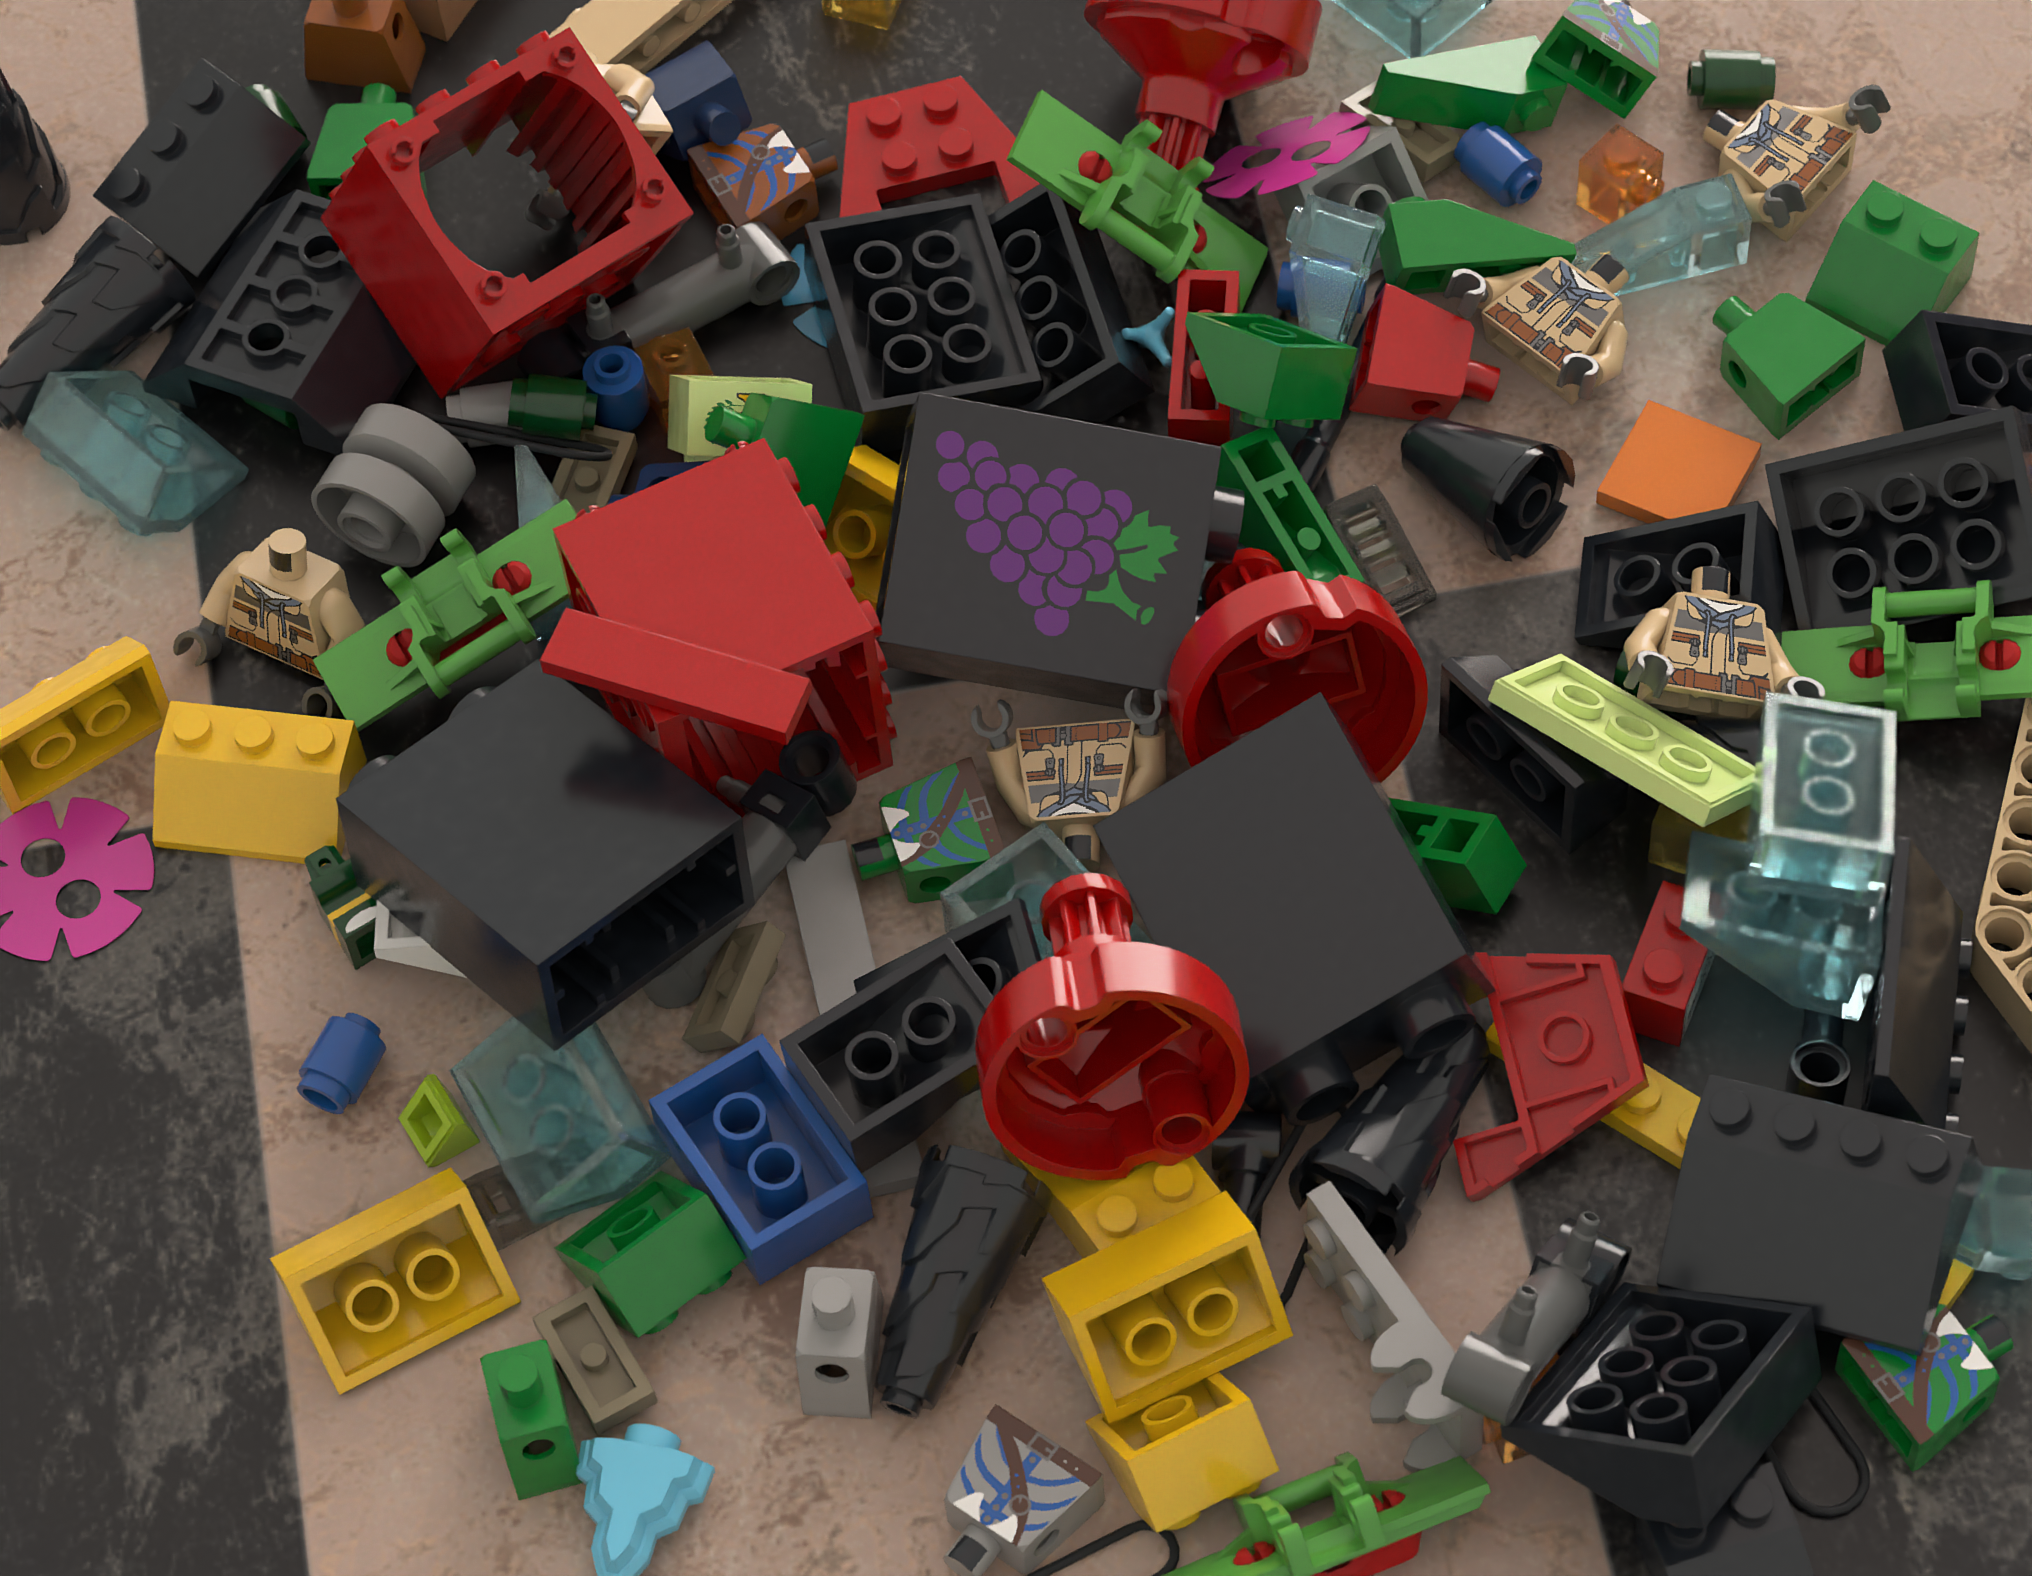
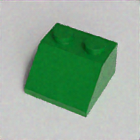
M1873 180L1842 220L1806 296L1805 302L1847 327L1887 346L1922 309L1945 313L1972 277L1980 232Z
M1187 312L1185 326L1216 401L1240 410L1239 420L1264 428H1274L1277 420L1303 428H1312L1314 420H1340L1357 348L1266 314Z
M661 1170L554 1247L561 1260L585 1288L593 1286L615 1324L638 1338L643 1334L657 1333L669 1326L679 1314L677 1309L698 1294L705 1295L719 1289L731 1278V1270L746 1259V1256L708 1195Z

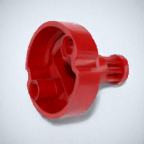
M1087 0L1084 17L1091 27L1101 33L1100 36L1142 79L1135 117L1139 124L1149 120L1162 130L1159 139L1151 143L1147 148L1180 170L1194 158L1199 156L1203 158L1208 138H1212L1216 134L1222 106L1226 100L1306 73L1309 68L1323 8L1318 0Z
M1255 548L1236 550L1230 565L1214 563L1207 570L1201 584L1202 601L1207 611L1194 623L1181 642L1173 659L1167 684L1169 717L1191 768L1321 692L1353 733L1379 782L1382 783L1401 764L1414 745L1423 725L1428 702V684L1422 659L1390 603L1370 586L1341 574L1327 583L1307 579L1301 572L1296 570L1285 572L1279 560L1265 550Z
M1083 873L1069 876L1055 883L1043 895L1039 907L1043 934L1052 945L1053 957H1048L1030 966L1008 982L988 1005L977 1030L975 1056L985 1118L995 1137L1013 1155L1031 1166L1059 1176L1085 1180H1113L1126 1178L1135 1166L1150 1161L1165 1166L1175 1165L1203 1150L1221 1135L1236 1117L1247 1094L1249 1064L1239 1012L1234 997L1223 980L1199 960L1168 947L1131 942L1130 928L1134 920L1129 892L1120 881L1105 874Z

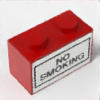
M1666 881L1662 882L1622 983L1635 1033L1677 1047L1680 1046L1721 941L1726 900Z

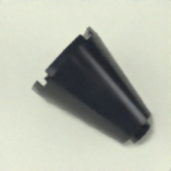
M1428 417L1412 425L1405 433L1401 442V460L1404 470L1493 555L1504 561L1513 562L1510 556L1515 554L1523 558L1535 554L1551 538L1564 518L1568 506L1559 501L1564 483L1574 488L1575 470L1573 459L1563 449L1553 444L1438 417Z

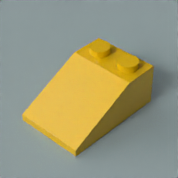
M1001 1144V1149L1013 1165L1028 1172L1025 1181L1033 1192H1035L1040 1180L1051 1190L1053 1198L1048 1212L1082 1258L1221 1193L1194 1156L1172 1166L1161 1165L1153 1161L1135 1166L1127 1177L1122 1179L1085 1180L1059 1176L1040 1170L1017 1158Z

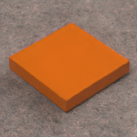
M1648 400L1599 486L1596 503L1648 524L1733 506L1760 457L1762 444Z

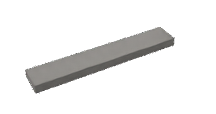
M846 840L818 845L806 861L793 856L785 866L819 1016L856 994L853 980L876 969ZM917 1140L862 1173L868 1183L870 1198L915 1188L919 1168L922 1163Z

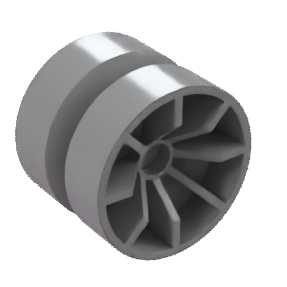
M385 403L374 404L367 407L343 444V454L337 455L332 460L314 488L311 501L321 521L338 538L355 550L389 565L413 567L421 564L444 529L445 517L455 511L474 481L476 469L471 456L464 446L433 420L402 406Z

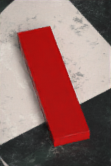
M565 608L540 659L543 673L788 745L812 693L811 680L809 678L570 608Z

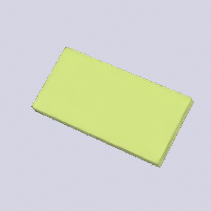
M1563 654L1555 655L1495 680L1488 697V701L1701 827H1705L1763 798L1771 781L1767 773Z

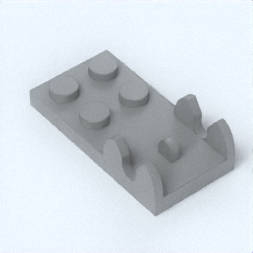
M1331 1181L1307 1194V1222L1303 1224L1308 1249L1303 1254L1306 1266L1320 1287L1325 1289L1331 1285L1344 1303L1341 1306L1343 1317L1353 1334L1360 1341L1369 1338L1373 1343L1374 1347L1371 1352V1369L1373 1373H1394L1393 1376L1379 1387L1371 1400L1370 1418L1372 1423H1399L1407 1418L1416 1424H1430L1426 1432L1412 1440L1403 1460L1405 1469L1412 1473L1458 1456L1465 1460L1482 1450L1484 1415L1441 1394L1443 1381L1456 1354Z

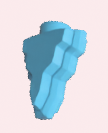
M639 1423L627 1427L624 1440L595 1437L592 1440L581 1441L580 1464L577 1465L576 1475L586 1485L584 1510L597 1525L591 1546L597 1576H640L650 1564L657 1539L677 1531L688 1506L704 1501L715 1473V1467L695 1456L679 1451L681 1440L673 1432L655 1425Z

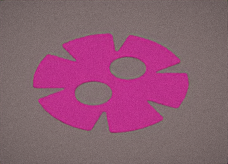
M1333 112L1311 129L1309 127L1313 120L1312 115L1268 129L1255 136L1262 146H1236L1213 164V173L1209 178L1204 179L1203 183L1228 176L1231 177L1207 188L1205 191L1215 197L1239 198L1261 181L1263 183L1258 195L1287 188L1312 178L1318 174L1311 165L1312 163L1337 164L1353 153L1364 142L1370 130L1369 126L1343 134L1340 133L1366 121L1367 118L1357 113ZM1320 141L1331 143L1328 150L1314 158L1303 161L1291 159L1292 155L1304 146ZM1274 148L1281 150L1280 155L1267 164L1255 168L1242 167V163L1255 153Z
M73 797L69 801L61 829L58 828L50 802L46 800L28 806L0 823V860L8 864L7 867H0V916L13 911V914L0 928L1 949L25 959L49 961L52 958L59 930L62 928L71 955L77 958L106 946L131 926L142 912V909L114 893V891L150 890L154 879V859L150 844L143 833L108 846V843L129 820V815L112 805L98 800ZM40 839L55 840L65 850V860L61 868L46 877L31 876L24 871L21 865L23 851L28 845ZM75 880H88L94 883L100 890L101 899L98 907L91 914L83 918H68L61 914L56 906V898L61 888Z

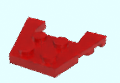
M962 76L849 104L840 217L881 211L880 204L990 176L997 177L1004 200L1008 204L1040 183L1006 160L1016 137Z
M1475 952L1496 991L1484 998L1488 997L1519 1119L1512 1123L1454 1139L1453 1144L1466 1196L1472 1202L1484 1199L1649 1087L1617 963L1611 955L1527 953L1526 957L1489 956L1484 952Z

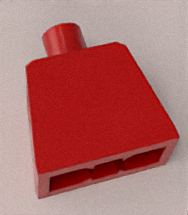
M1386 283L1367 312L1348 410L1414 421H1422L1428 417L1447 419L1461 400L1462 395L1489 403L1498 385L1500 368L1469 359L1475 331L1470 321Z

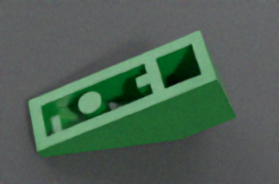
M1536 35L1383 63L1368 106L1373 114L1468 130L1479 122H1486L1490 126H1500L1509 134L1524 131L1533 132L1552 125L1568 84L1531 59L1533 53L1541 44Z
M1413 196L1400 199L1395 203H1389L1375 232L1386 283L1413 295L1445 292L1453 272L1458 269L1472 270L1483 278L1494 277L1535 265L1542 266L1553 257H1563L1572 264L1577 255L1575 244L1448 199L1426 201L1422 197Z
M1262 427L1220 446L1222 448L1216 485L1244 491V512L1239 536L1241 544L1246 548H1255L1269 552L1279 560L1285 572L1296 570L1301 572L1307 579L1328 583L1341 574L1362 583L1365 581L1273 428Z
M1389 798L1450 907L1496 915L1527 866L1497 815Z

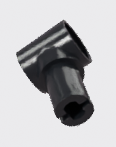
M1825 995L1812 996L1804 1005L1805 1019L1802 1040L1796 1044L1790 1058L1785 1092L1844 1106L1851 1070L1850 1058L1842 1046L1844 1023L1848 1012L1847 1005L1839 998L1831 997L1829 1013H1824Z
M1239 1111L1226 1130L1212 1142V1170H1218V1178L1224 1183V1191H1227L1244 1214L1248 1211L1281 1152L1282 1113ZM1263 1205L1252 1222L1259 1240L1261 1238Z

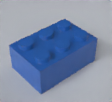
M763 1034L753 1038L648 1100L658 1138L691 1186L708 1195L746 1256L743 1262L759 1285H762L874 1217L866 1179Z

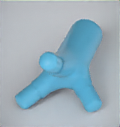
M1166 307L1155 320L1137 328H1124L1122 330L1125 340L1136 341L1139 347L1150 350L1166 368L1172 365V357L1166 347L1164 337L1167 326L1175 316V310L1172 307Z

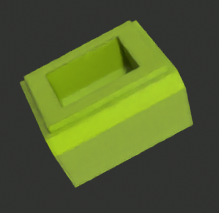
M428 1074L398 1117L428 1168L436 1167L481 1142L451 1092L435 1074Z

